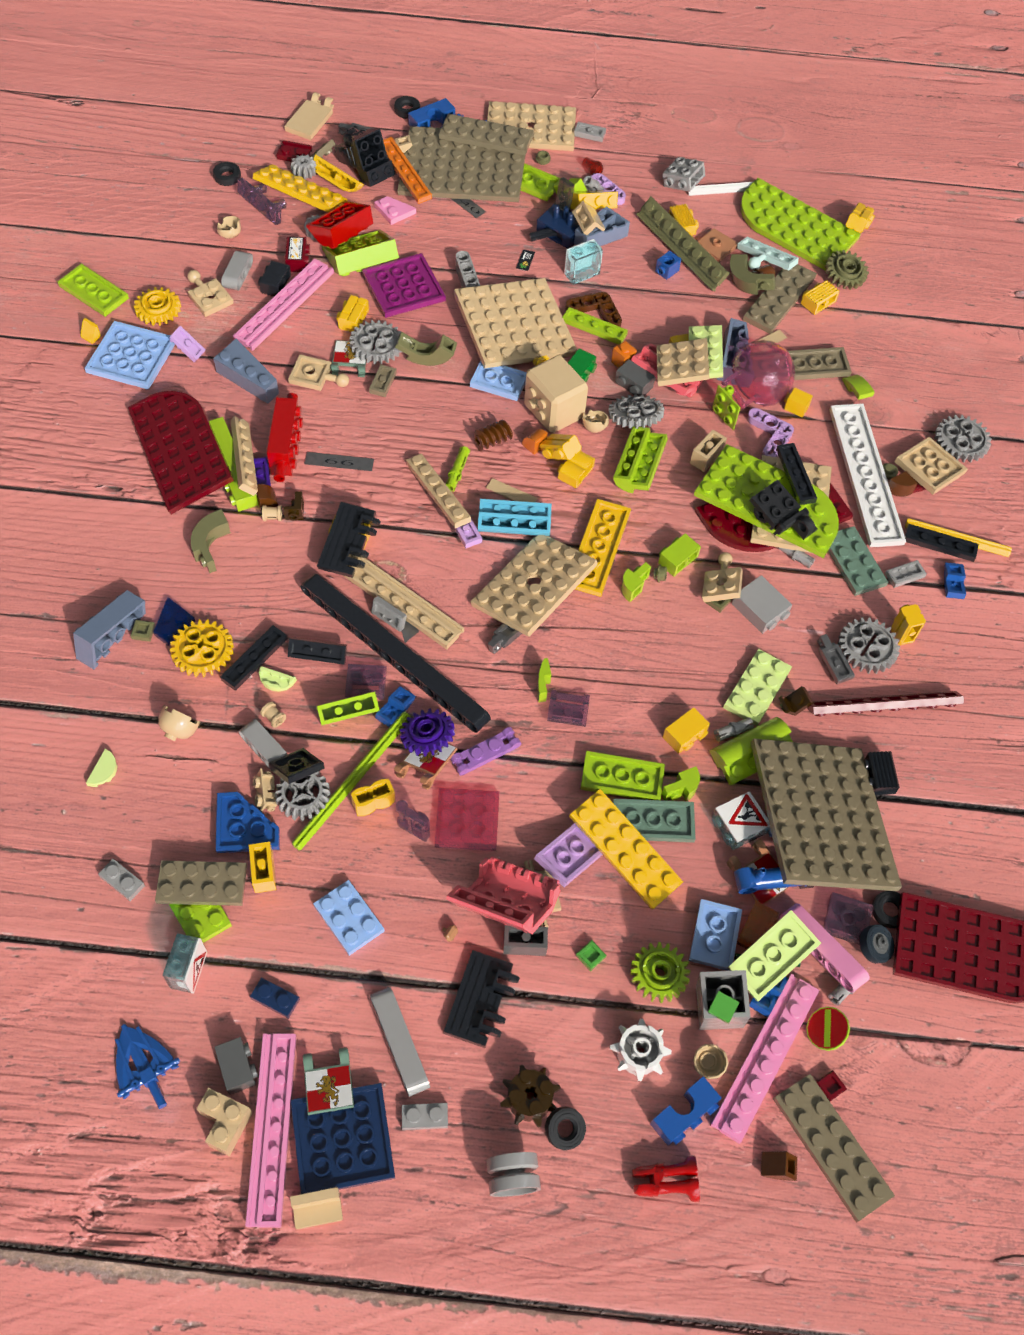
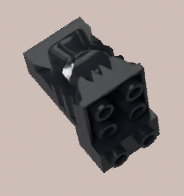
M350 128L343 135L344 142L334 147L338 161L357 168L360 181L364 185L372 187L395 175L392 160L388 159L380 128L367 130Z

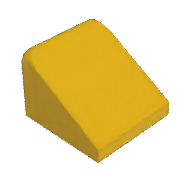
M84 318L81 338L91 344L95 343L101 338L98 325Z

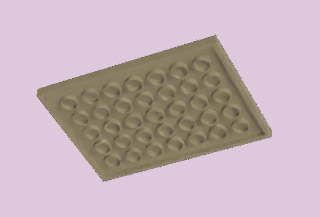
M410 126L408 135L410 136L412 147L404 155L427 186L432 197L519 202L525 164L524 155L439 139L441 128ZM400 178L397 190L398 195L412 196Z
M764 739L752 740L751 747L783 884L899 891L902 888L874 789L869 782L868 777L870 776L868 769L865 768L862 749Z

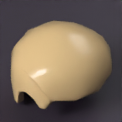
M237 216L224 217L223 223L217 224L218 234L226 239L237 237L241 232L240 218Z
M589 410L587 415L585 413L582 414L584 427L592 433L603 431L609 424L608 415L603 411Z
M705 1044L695 1052L693 1063L695 1070L702 1077L715 1079L726 1072L728 1058L725 1051L714 1044Z

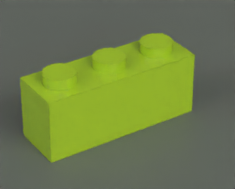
M375 692L317 706L321 725L380 711Z

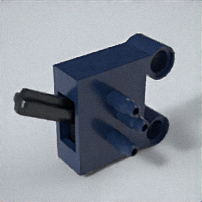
M558 197L557 202L537 219L536 232L529 233L530 242L549 238L567 249L574 245L575 229L579 227V224L568 207V197Z

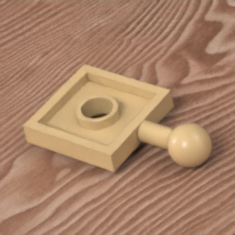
M197 270L188 272V280L198 286L189 290L188 296L205 317L234 304L232 297L216 278L203 283Z
M299 355L288 381L289 384L321 391L326 380L336 382L340 387H345L349 383V377L344 373L338 375L329 374L332 364L330 361Z
M723 552L719 555L720 570L705 572L702 593L704 602L740 598L743 571L741 567L728 569L733 560L730 553Z

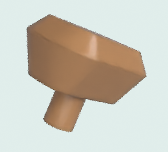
M450 925L447 929H442L445 932L444 937L448 942L452 941L458 933L456 925Z

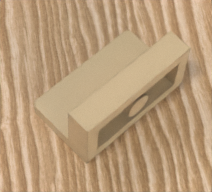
M582 201L572 211L584 234L588 235L595 227L602 231L605 230L596 210L585 201Z
M338 1187L290 1197L291 1207L294 1212L295 1228L297 1230L343 1220Z

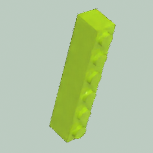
M220 417L210 420L209 422L234 478L233 482L224 486L226 492L231 494L229 499L232 506L235 505L238 512L258 506L256 494L253 496L238 488L233 439L224 418Z

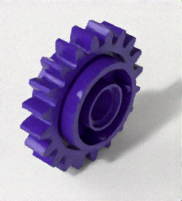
M431 708L428 709L427 713L421 710L420 715L413 713L414 718L407 717L408 723H402L403 729H400L401 741L404 748H408L409 753L415 751L416 756L423 752L424 757H426L428 752L434 755L435 750L442 752V746L448 748V742H453L452 736L455 735L454 723L450 716H446V712L440 714L439 709L432 713Z

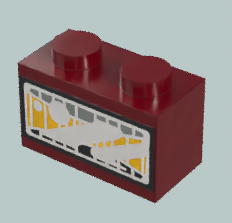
M287 237L285 264L290 265L291 272H301L309 264V255L307 254H310V244H307L306 237Z

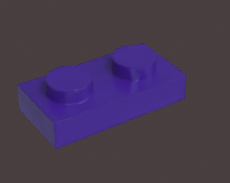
M267 457L255 458L254 465L257 484L271 486Z

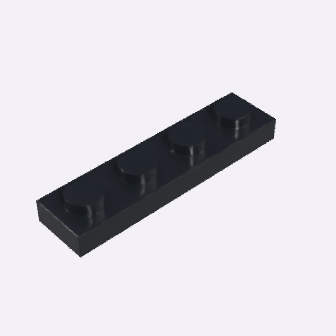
M795 444L777 445V454L799 505L816 503L817 496Z
M908 524L905 532L907 543L972 562L976 559L979 546L977 543Z
M272 625L220 676L221 681L236 691L288 639L287 635Z

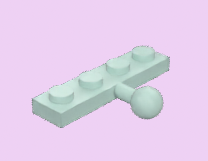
M750 237L741 240L737 246V249L756 256L748 261L749 268L753 270L759 268L763 260L785 270H790L798 264V257Z

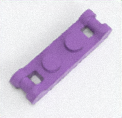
M508 727L501 733L461 753H455L450 760L457 766V772L462 776L518 748L522 743L519 738L514 736L515 732L512 727ZM508 739L509 743L505 745L503 741ZM467 759L469 763L464 764L463 761Z

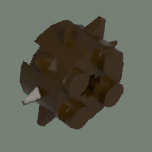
M520 1065L519 1074L513 1080L503 1079V1084L509 1090L507 1098L500 1105L501 1107L511 1108V1112L515 1115L514 1124L518 1125L522 1120L527 1122L533 1121L539 1128L542 1125V1118L548 1111L552 1112L557 1109L552 1100L554 1094L561 1088L560 1085L552 1084L546 1076V1068L543 1067L540 1071L526 1069L524 1065ZM527 1092H533L535 1098L527 1099Z

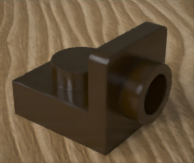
M302 491L295 492V499L291 500V506L283 507L286 520H304V498Z
M803 686L787 697L782 695L778 697L781 702V709L785 713L795 716L814 704L806 688Z

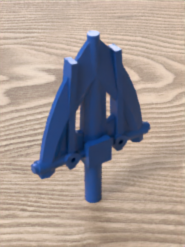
M123 1024L121 1026L120 1038L115 1039L117 1045L116 1072L120 1089L116 1094L118 1098L123 1097V1099H126L131 1091L137 1090L138 1092L141 1090V1085L144 1084L146 1088H149L158 1109H162L167 1103L157 1084L159 1082L157 1076H165L166 1071L170 1068L172 1070L177 1069L180 1059L179 1057L173 1058L166 1048L151 1036L143 1033L139 1026L133 1029ZM142 1049L151 1053L153 1059L150 1063ZM130 1056L138 1071L131 1070L129 1066Z

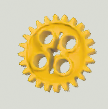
M199 619L196 625L193 621H191L190 627L184 625L185 630L178 629L179 636L173 635L174 641L170 642L172 647L170 648L171 658L175 666L179 667L181 672L186 670L187 675L194 672L195 677L199 673H202L203 677H205L206 672L213 675L214 669L220 672L219 666L226 667L225 661H231L230 655L233 654L232 648H234L232 636L229 635L228 629L224 630L222 624L217 626L216 621L210 624L209 619L206 620L205 624H202L201 619Z

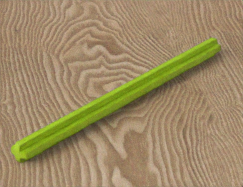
M407 712L400 714L331 795L329 802L324 804L325 809L320 808V813L315 814L292 841V845L297 850H302L400 734V729H403L402 723H408L407 717L411 718Z

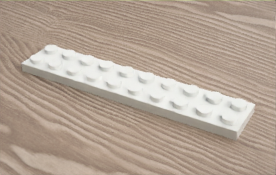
M864 404L831 405L829 409L869 548L904 545L906 539Z

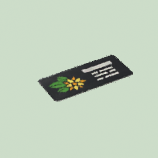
M523 250L516 269L528 271L535 252Z

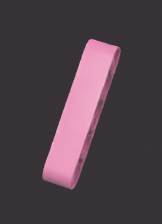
M795 903L779 916L781 919L792 910L816 936L821 944L811 954L846 990L853 993L870 979L864 967L800 904Z

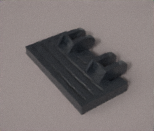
M344 502L340 503L318 561V569L353 578L355 568L349 566L361 569L365 567L364 561L352 558V556L368 558L369 552L363 550L367 536L362 534L376 536L377 530L364 526V523L374 526L380 525L381 521L375 518V510Z
M472 950L443 1034L483 1048L486 1047L488 1037L481 1035L480 1032L494 1037L501 1036L502 1032L483 1023L487 1019L497 1024H505L506 1018L497 1014L502 995L494 993V991L514 996L515 990L512 987L497 983L499 978L512 983L519 982L520 978L511 973L513 963Z

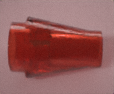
M588 157L583 159L582 165L591 175L603 172V165L600 161L589 159Z

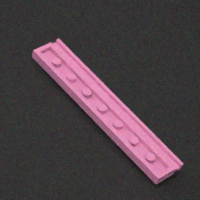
M314 259L233 335V339L237 338L243 346L249 347L253 351L334 273L333 268H329L328 265Z
M793 974L789 976L772 1012L763 1025L710 1125L738 1144L742 1142L819 992L817 988L801 979H797Z
M263 1034L246 1227L281 1228L296 1034Z

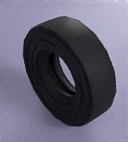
M402 96L394 104L396 115L404 119H408L409 112L420 108L419 100L412 96ZM403 106H411V107H413V108H411V109H404V108H402V107H403Z
M222 162L214 167L213 177L219 185L231 186L239 182L241 171L235 163ZM224 172H232V173H233V174H231V175H229V176H223V175H221V174L224 173Z
M884 891L874 898L872 914L880 925L886 928H897L898 915L894 917L888 916L883 910V905L891 902L897 906L899 911L900 893Z
M567 1106L559 1107L553 1110L547 1117L545 1135L555 1148L561 1150L574 1149L584 1139L586 1124L583 1116L576 1109ZM564 1119H569L573 1124V1131L568 1137H561L558 1133V1125Z

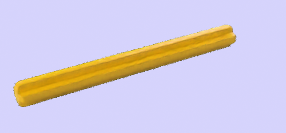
M910 518L905 523V528H907L908 524L977 543L979 544L978 549L1005 557H1009L1012 548L1010 546Z

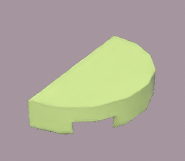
M260 666L259 675L261 683L271 691L280 692L287 690L297 681L294 676Z
M107 749L103 751L86 782L87 786L98 787V785L105 782H110L116 775L118 768L116 759Z

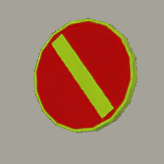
M820 1008L808 1019L806 1027L807 1036L817 1048L826 1051L835 1050L842 1046L849 1037V1020L837 1008Z

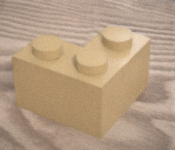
M208 1088L197 1107V1111L202 1116L215 1122L205 1142L209 1147L230 1157L252 1115V1111L249 1107Z

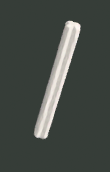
M753 182L695 186L688 192V195L744 192Z

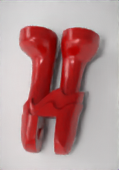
M695 1155L687 1156L684 1162L678 1164L664 1165L665 1162L656 1163L654 1165L640 1166L632 1170V1177L634 1178L649 1177L650 1184L633 1186V1191L638 1196L658 1197L661 1194L681 1193L686 1194L692 1202H700L698 1178L663 1182L664 1177L670 1176L697 1177L698 1168Z

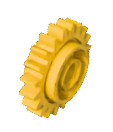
M154 287L153 291L147 289L148 293L142 292V296H137L138 300L134 301L136 316L140 318V321L145 320V324L151 322L152 326L155 323L161 326V322L168 324L167 320L174 321L173 316L178 317V312H181V303L178 295H175L174 291L170 293V289L164 291L163 287L160 290Z

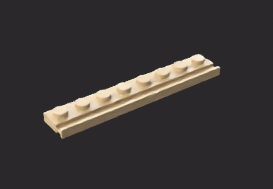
M352 556V558L364 561L365 567L361 569L349 566L355 568L354 577H344L373 598L379 596L406 614L407 622L442 647L448 649L459 638V635L464 632L463 626L369 560Z

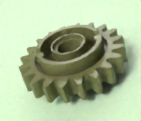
M844 250L841 253L836 251L835 254L832 253L825 265V273L829 274L828 279L833 278L831 283L837 282V287L842 285L843 289L848 286L849 290L852 287L857 289L868 278V266H864L866 261H860L862 257L857 258V253L852 255L850 250L847 254Z

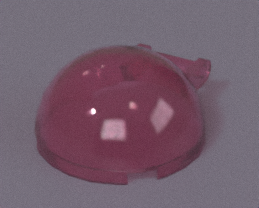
M768 340L753 341L736 352L731 362L733 363V374L721 382L723 386H733L734 393L732 396L740 406V411L752 402L763 405V407L772 406L781 402L793 387L795 380L794 361L790 353L778 343ZM735 379L740 391L748 398L746 402L731 383V380Z

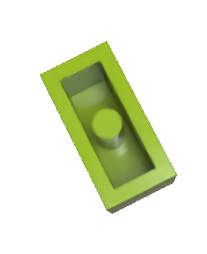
M683 534L680 538H675L669 547H664L660 551L658 564L667 567V572L674 577L699 556L701 546L687 534Z

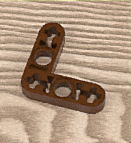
M606 292L584 295L566 301V311L569 307L583 313L599 310L604 321L621 327L622 318L610 295ZM584 302H591L592 304L586 305ZM606 309H609V310H611L612 312H611V313H607V312H605V310H606Z

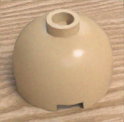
M164 705L158 717L160 729L166 732L164 736L173 741H176L177 738L187 739L191 737L197 730L200 721L195 720L192 723L190 722L191 717L174 709L172 712L167 711L169 707Z

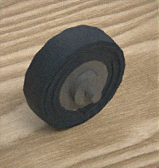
M869 925L862 930L859 943L863 956L875 964L885 963L890 960L894 954V940L888 929L882 925Z

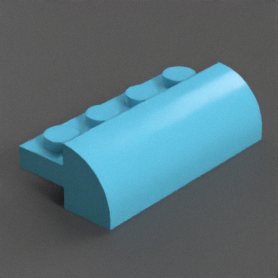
M480 499L478 532L550 536L552 503Z

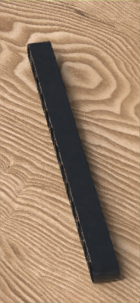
M314 573L300 585L301 590L306 596L471 731L478 733L491 720L489 713L318 574Z

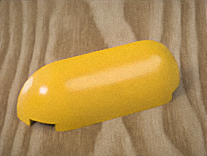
M315 154L314 161L317 164L315 171L318 175L346 192H356L363 187L364 184Z

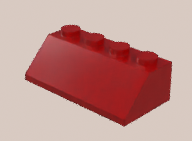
M346 201L308 223L306 227L322 246L334 249L339 244L347 242L349 238L358 235L359 232L368 229L370 225L374 224L371 206Z

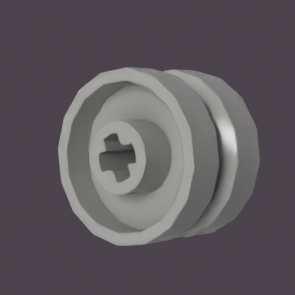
M515 1152L497 1155L486 1160L488 1174L496 1176L489 1181L490 1196H518L541 1190L539 1175L529 1173L538 1168L537 1153Z

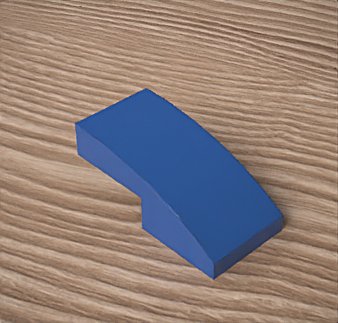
M945 562L944 586L947 598L965 599L964 580L966 574L963 564Z
M400 686L388 697V702L376 713L375 719L390 727L402 712L407 711L416 696Z
M785 976L759 1001L752 998L749 1006L768 1018L789 978Z

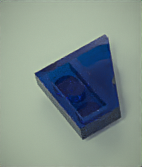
M168 598L153 632L158 639L169 646L170 642L174 641L173 635L179 636L178 629L184 631V625L190 627L191 621H196L191 614Z

